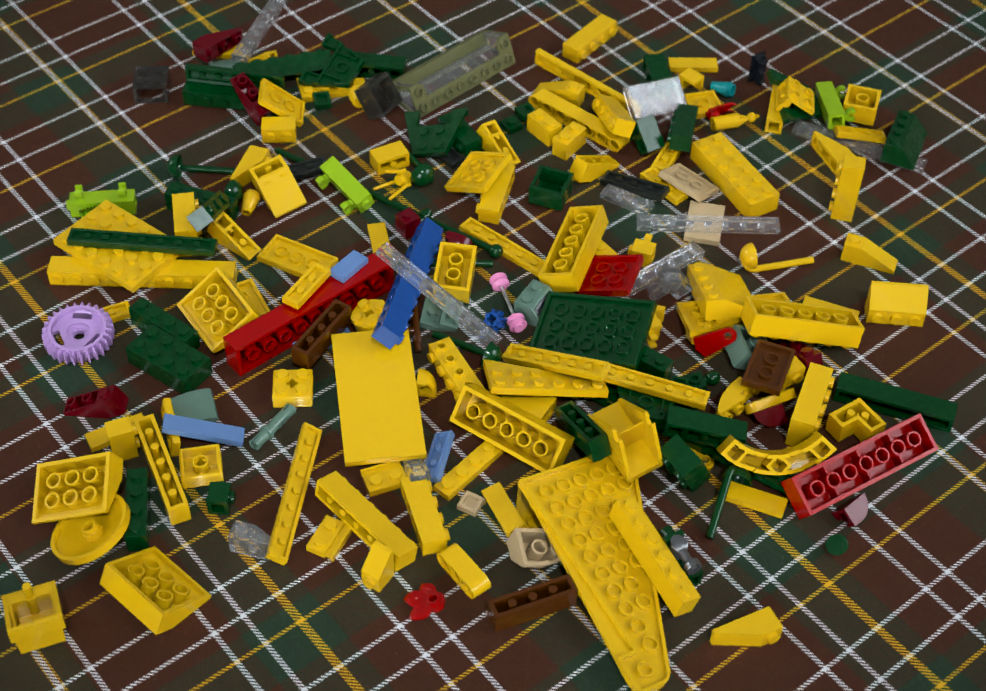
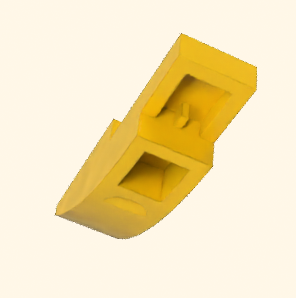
M742 377L737 378L721 396L716 415L727 418L739 416L744 410V403L752 396L758 395L761 391L741 385Z

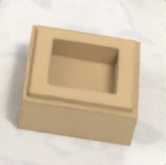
M467 490L458 502L457 509L476 517L485 503V498Z

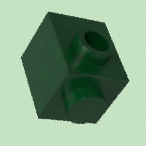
M210 482L206 500L208 514H230L231 503L234 504L236 498L235 491H232L231 482Z

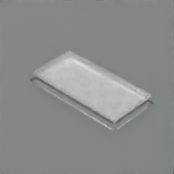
M678 76L622 88L630 115L634 120L651 114L656 116L674 112V109L678 108L679 103L687 104Z

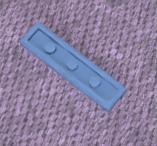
M164 413L161 433L242 447L245 428Z

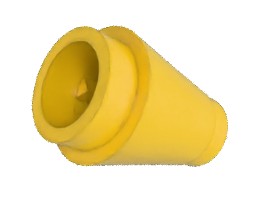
M248 189L244 192L241 213L244 216H251L260 201L259 192L253 189Z

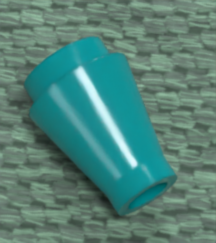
M712 81L710 90H714L716 93L729 98L734 96L736 85L732 82Z

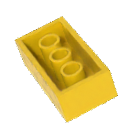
M810 362L791 417L785 444L795 446L820 429L823 418L819 417L824 416L827 404H824V402H829L832 392L828 388L832 389L835 377H832L833 368Z

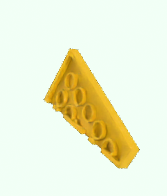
M785 292L752 295V297L790 302ZM696 301L676 302V310L689 337L743 322L741 318L705 321Z
M483 359V369L491 394L608 398L609 390L605 382Z

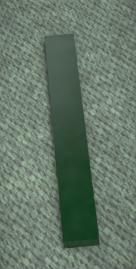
M71 228L66 240L67 245L211 257L215 256L218 245L217 239L82 228Z

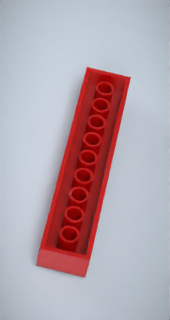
M378 250L367 257L368 263L345 283H341L333 277L328 278L299 310L283 303L239 329L230 332L223 337L227 363L239 376H242L291 348L293 342L297 341L334 299L350 305L352 313L360 300L376 299L389 292L394 283L393 262Z

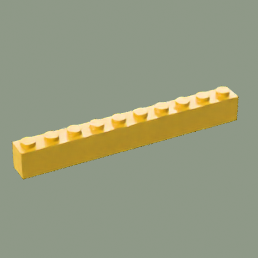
M51 256L47 269L50 285L122 287L75 257ZM174 260L142 287L193 289L217 266L226 272L236 283L238 276L236 261Z

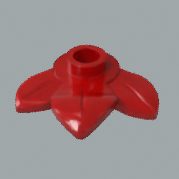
M729 102L709 108L705 116L710 121V118L714 116L735 113L730 108L737 104Z
M421 583L419 590L411 591L403 598L406 604L413 607L409 616L410 620L426 619L432 612H440L445 606L444 595L438 592L431 583Z

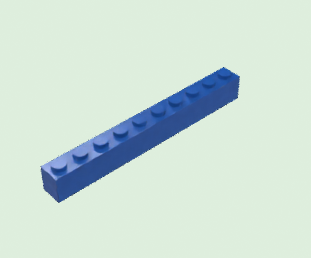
M428 217L416 227L372 333L374 339L389 349L395 344L399 345L405 337L403 333L409 326L407 322L414 314L412 310L418 303L416 299L422 293L421 287L425 284L427 280L425 277L431 270L429 266L435 260L433 256L437 253L439 249L437 246L443 239L441 235L444 229Z

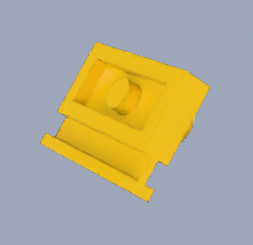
M400 461L386 462L360 470V475L363 478L369 497L399 489L400 478L407 477Z
M326 515L307 543L306 551L323 558L327 557L334 562L353 532L352 528L348 527L345 522Z

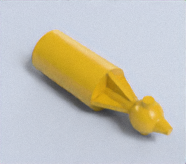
M736 112L710 118V127L713 132L738 128L746 121L749 123L754 122L760 115L750 112L745 116Z

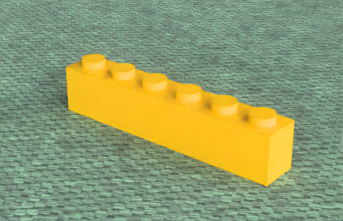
M154 414L134 419L138 432L137 436L171 526L191 520L188 501Z
M334 471L317 480L315 496L341 521L345 522L348 527L350 526L351 530L371 548L374 541L377 540L393 550L395 572L415 561L418 549L415 542L410 540L400 528L396 527L386 515L382 514L372 502L368 501L358 489H355L345 477Z
M634 495L616 500L608 515L673 616L677 617L691 612L701 596Z

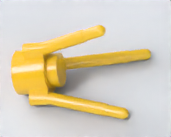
M406 168L385 170V173L398 174L394 180L373 187V190L393 184L402 186L388 198L392 200L403 190L412 186L411 172L406 170Z

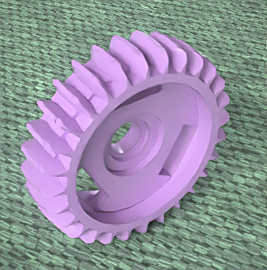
M74 302V305L70 307L66 304L65 309L59 307V312L53 311V317L48 316V321L44 322V327L42 328V340L47 353L52 355L54 360L58 359L59 363L65 360L66 365L70 362H73L74 366L77 362H80L81 365L85 361L91 363L93 358L98 360V355L104 356V350L109 351V346L113 345V340L115 339L113 321L108 312H105L103 308L99 309L98 305L92 307L90 302L86 306L83 302L80 305H76ZM56 334L61 336L64 345L61 346L55 341ZM77 334H84L82 339L74 338Z

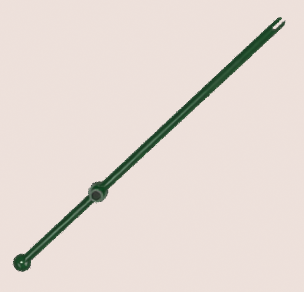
M279 147L274 149L276 154H280L282 157L295 163L305 160ZM364 187L371 194L372 198L400 211L409 208ZM428 208L420 211L412 209L420 216V223L428 217L443 228V231L463 234L475 246L488 251L493 258L501 257L503 248L499 244L490 245L432 218V211Z

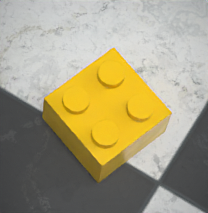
M853 84L848 85L843 109L846 110L849 107L855 109L856 113L850 114L854 115L855 121L852 122L873 126L882 90Z

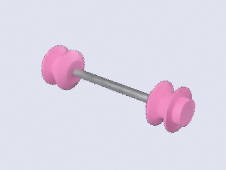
M503 272L495 273L490 277L489 282L492 285L493 291L502 292L511 313L507 318L508 321H506L510 331L520 333L527 327V321L522 313L514 312L505 292L510 285L507 275Z

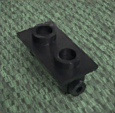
M766 51L752 56L748 83L754 81L757 86H761L764 83L765 74L763 72L766 71L768 63L765 56Z

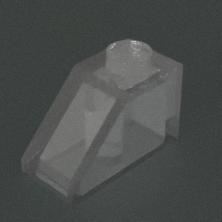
M235 520L228 534L230 551L270 561L265 556L271 536L255 524Z

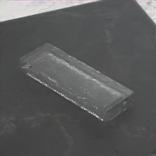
M609 183L600 193L601 199L644 217L650 213L655 204L653 201Z
M422 458L402 461L403 469L410 482L431 479L430 470Z

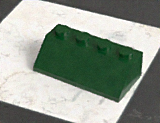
M898 111L885 142L880 161L914 170L928 134L915 114L909 111Z

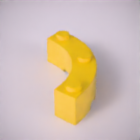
M816 431L805 441L781 450L753 448L729 435L716 450L733 464L754 473L788 475L804 471L806 468L821 463L837 449L823 435Z

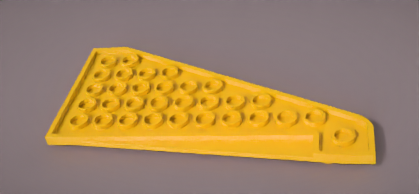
M609 456L593 462L589 457H585L519 479L517 485L529 501L567 574L570 575L581 600L632 691H657L663 688L670 677V665L657 589L608 515L616 500L634 495L643 509L638 479L627 484Z

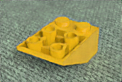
M280 154L249 169L251 182L275 218L307 204L294 176Z

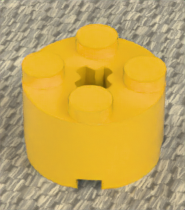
M362 299L357 303L358 306L355 307L351 314V321L357 332L374 330L384 307V300Z

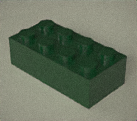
M153 324L125 347L130 364L180 394L194 391L213 374L210 357Z

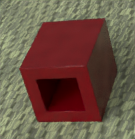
M409 207L395 214L396 231L405 240L413 237L416 227L420 224V216Z

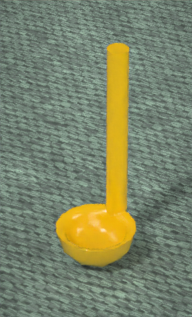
M752 242L744 245L739 255L742 266L751 273L814 263V258L811 256L757 265V251Z

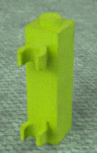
M832 81L816 82L815 94L827 129H834L835 125L845 126V120L849 122L855 121L854 115H850L856 113L855 109L849 107L844 110L840 99H845V94L840 93L846 91L845 86L840 85L835 88Z
M334 156L320 166L324 175L318 176L315 181L322 190L331 182L348 199V201H344L340 205L346 215H349L354 208L362 214L375 203L371 194Z
M126 182L118 183V190L83 192L82 184L75 185V191L70 192L69 200H66L67 210H70L71 217H83L107 199L130 214H137L135 189H127Z

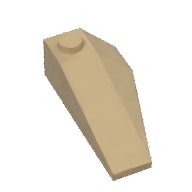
M515 528L506 541L510 559L521 567L543 568L561 562L543 528Z

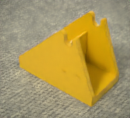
M619 398L617 402L593 414H588L607 434L612 453L609 457L627 484L663 466L656 424L651 423L648 411L623 398Z

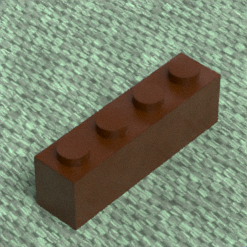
M334 299L291 347L292 363L304 369H310L331 346V334L342 333L352 322L351 306Z
M566 574L488 600L487 616L496 633L576 606L578 591L570 575Z

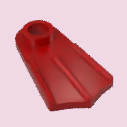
M724 327L695 336V350L704 357H707L733 343L737 338V333L731 327Z

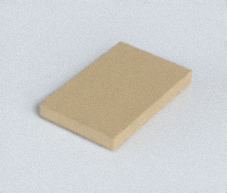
M680 163L661 170L658 175L698 202L718 194L720 189Z
M690 200L683 241L719 246L725 205Z

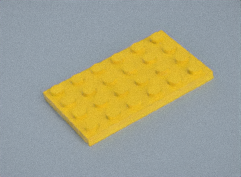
M107 199L53 239L54 245L132 293L182 255L67 245L66 240L71 228L166 235Z

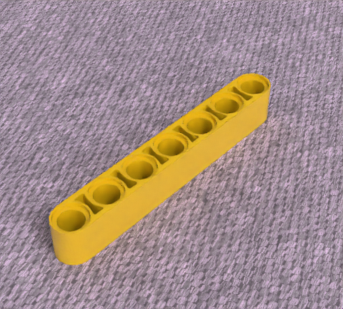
M544 88L538 89L528 97V102L536 110L541 108L565 126L574 121L586 127L587 138L613 152H618L630 141V138L612 134L600 118Z

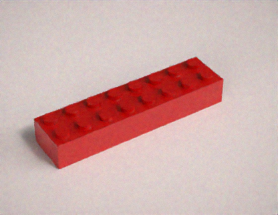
M921 413L782 481L781 484L800 520L939 450Z

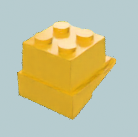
M55 580L33 587L29 582H26L22 585V590L1 596L8 636L11 644L16 643L21 654L66 641L63 630L66 628Z

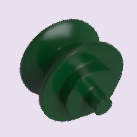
M834 534L828 537L826 549L830 554L838 556L848 550L849 543L845 536Z

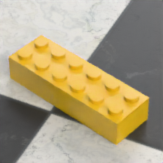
M721 132L692 142L690 154L692 161L720 188L719 190L747 220L777 210L780 193Z
M603 205L569 208L538 274L540 282L550 286L554 292H579L609 222Z
M749 296L745 298L740 315L748 334L753 337H769L773 340L786 339L790 342L802 341L808 344L818 343L829 347L834 345L846 349L858 348L865 330L854 310Z
M475 383L463 386L449 420L541 472L563 465L575 437L507 400L491 394L490 391Z

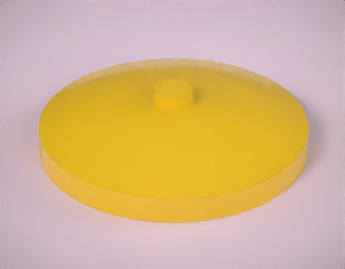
M116 494L108 513L59 520L51 537L52 552L61 562L67 565H81L101 557L113 548L124 535L131 516L128 504L120 495Z

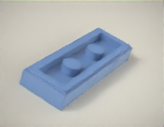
M452 430L434 434L423 469L426 479L430 480L431 483L441 482L455 437Z

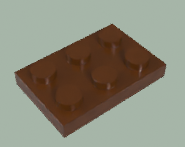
M758 339L741 385L780 396L796 350Z

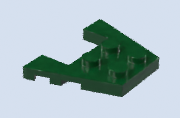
M328 33L321 44L323 48L334 51L333 55L321 74L305 69L298 79V83L307 86L350 88L364 66L365 61L353 50L345 47L340 40H336L331 33Z
M771 68L766 72L772 85L778 86L788 77ZM801 83L814 92L815 113L810 115L791 103V109L783 107L779 111L783 123L786 124L790 121L798 122L800 119L812 120L821 117L822 111L813 88Z
M452 109L450 124L419 126L421 119L419 111L405 112L412 154L416 158L447 156L456 139L455 135L458 129H461L464 117H467L469 114L468 109Z
M672 375L671 381L689 385V378ZM616 385L618 399L623 398L648 411L651 423L662 425L668 405H676V402Z

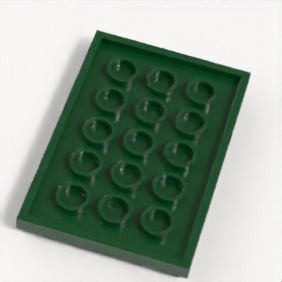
M549 291L529 347L606 361L625 368L637 369L657 303L650 300Z

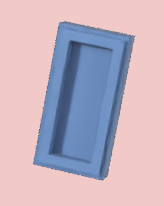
M353 250L331 268L330 276L341 283H345L368 263V258Z

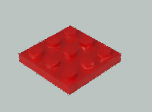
M594 255L579 292H576V294L606 297L629 296L644 262L643 255Z

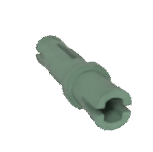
M287 403L280 412L259 429V432L249 441V445L253 449L259 450L296 413V408L292 404L289 405Z

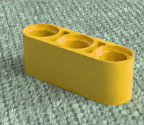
M453 543L437 553V560L441 567L469 598L474 599L491 588L490 580L457 543Z

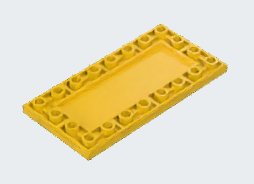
M408 328L403 333L405 337L399 345L395 344L391 349L372 337L374 330L331 334L345 467L427 458Z

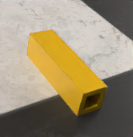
M773 85L764 132L781 134L783 120L780 112L775 109L777 85Z

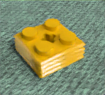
M304 368L274 370L272 388L273 407L281 408L287 403L289 405L292 404L294 407L313 406V370Z
M219 444L178 450L183 489L208 486L210 482L224 481Z

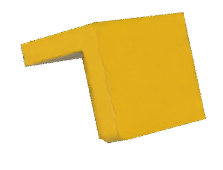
M689 67L679 74L677 87L683 90L691 84L701 90L705 76Z

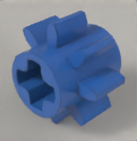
M492 308L490 313H485L486 316L483 323L488 325L486 327L487 330L491 331L493 329V332L498 333L499 329H505L504 325L508 319L503 317V311H497Z

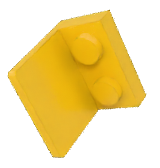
M790 76L776 87L775 109L777 111H780L783 107L788 108L793 103L808 114L813 115L815 113L814 92L810 88H806L798 80Z

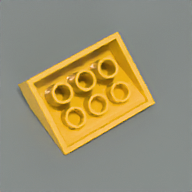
M702 262L687 265V285L705 321L741 318L740 315L746 296L752 297L740 275Z
M218 266L176 304L213 353L225 348L224 336L261 316L233 279Z
M109 451L37 464L32 524L108 513L122 481L123 459Z
M156 546L106 563L100 580V585L155 635L173 629L211 598V594Z

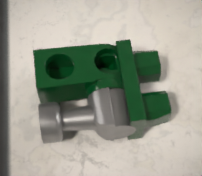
M671 525L661 528L659 535L693 586L701 584L703 576L702 564L697 558H692L687 551L688 540L684 538L685 533L681 529L674 531Z

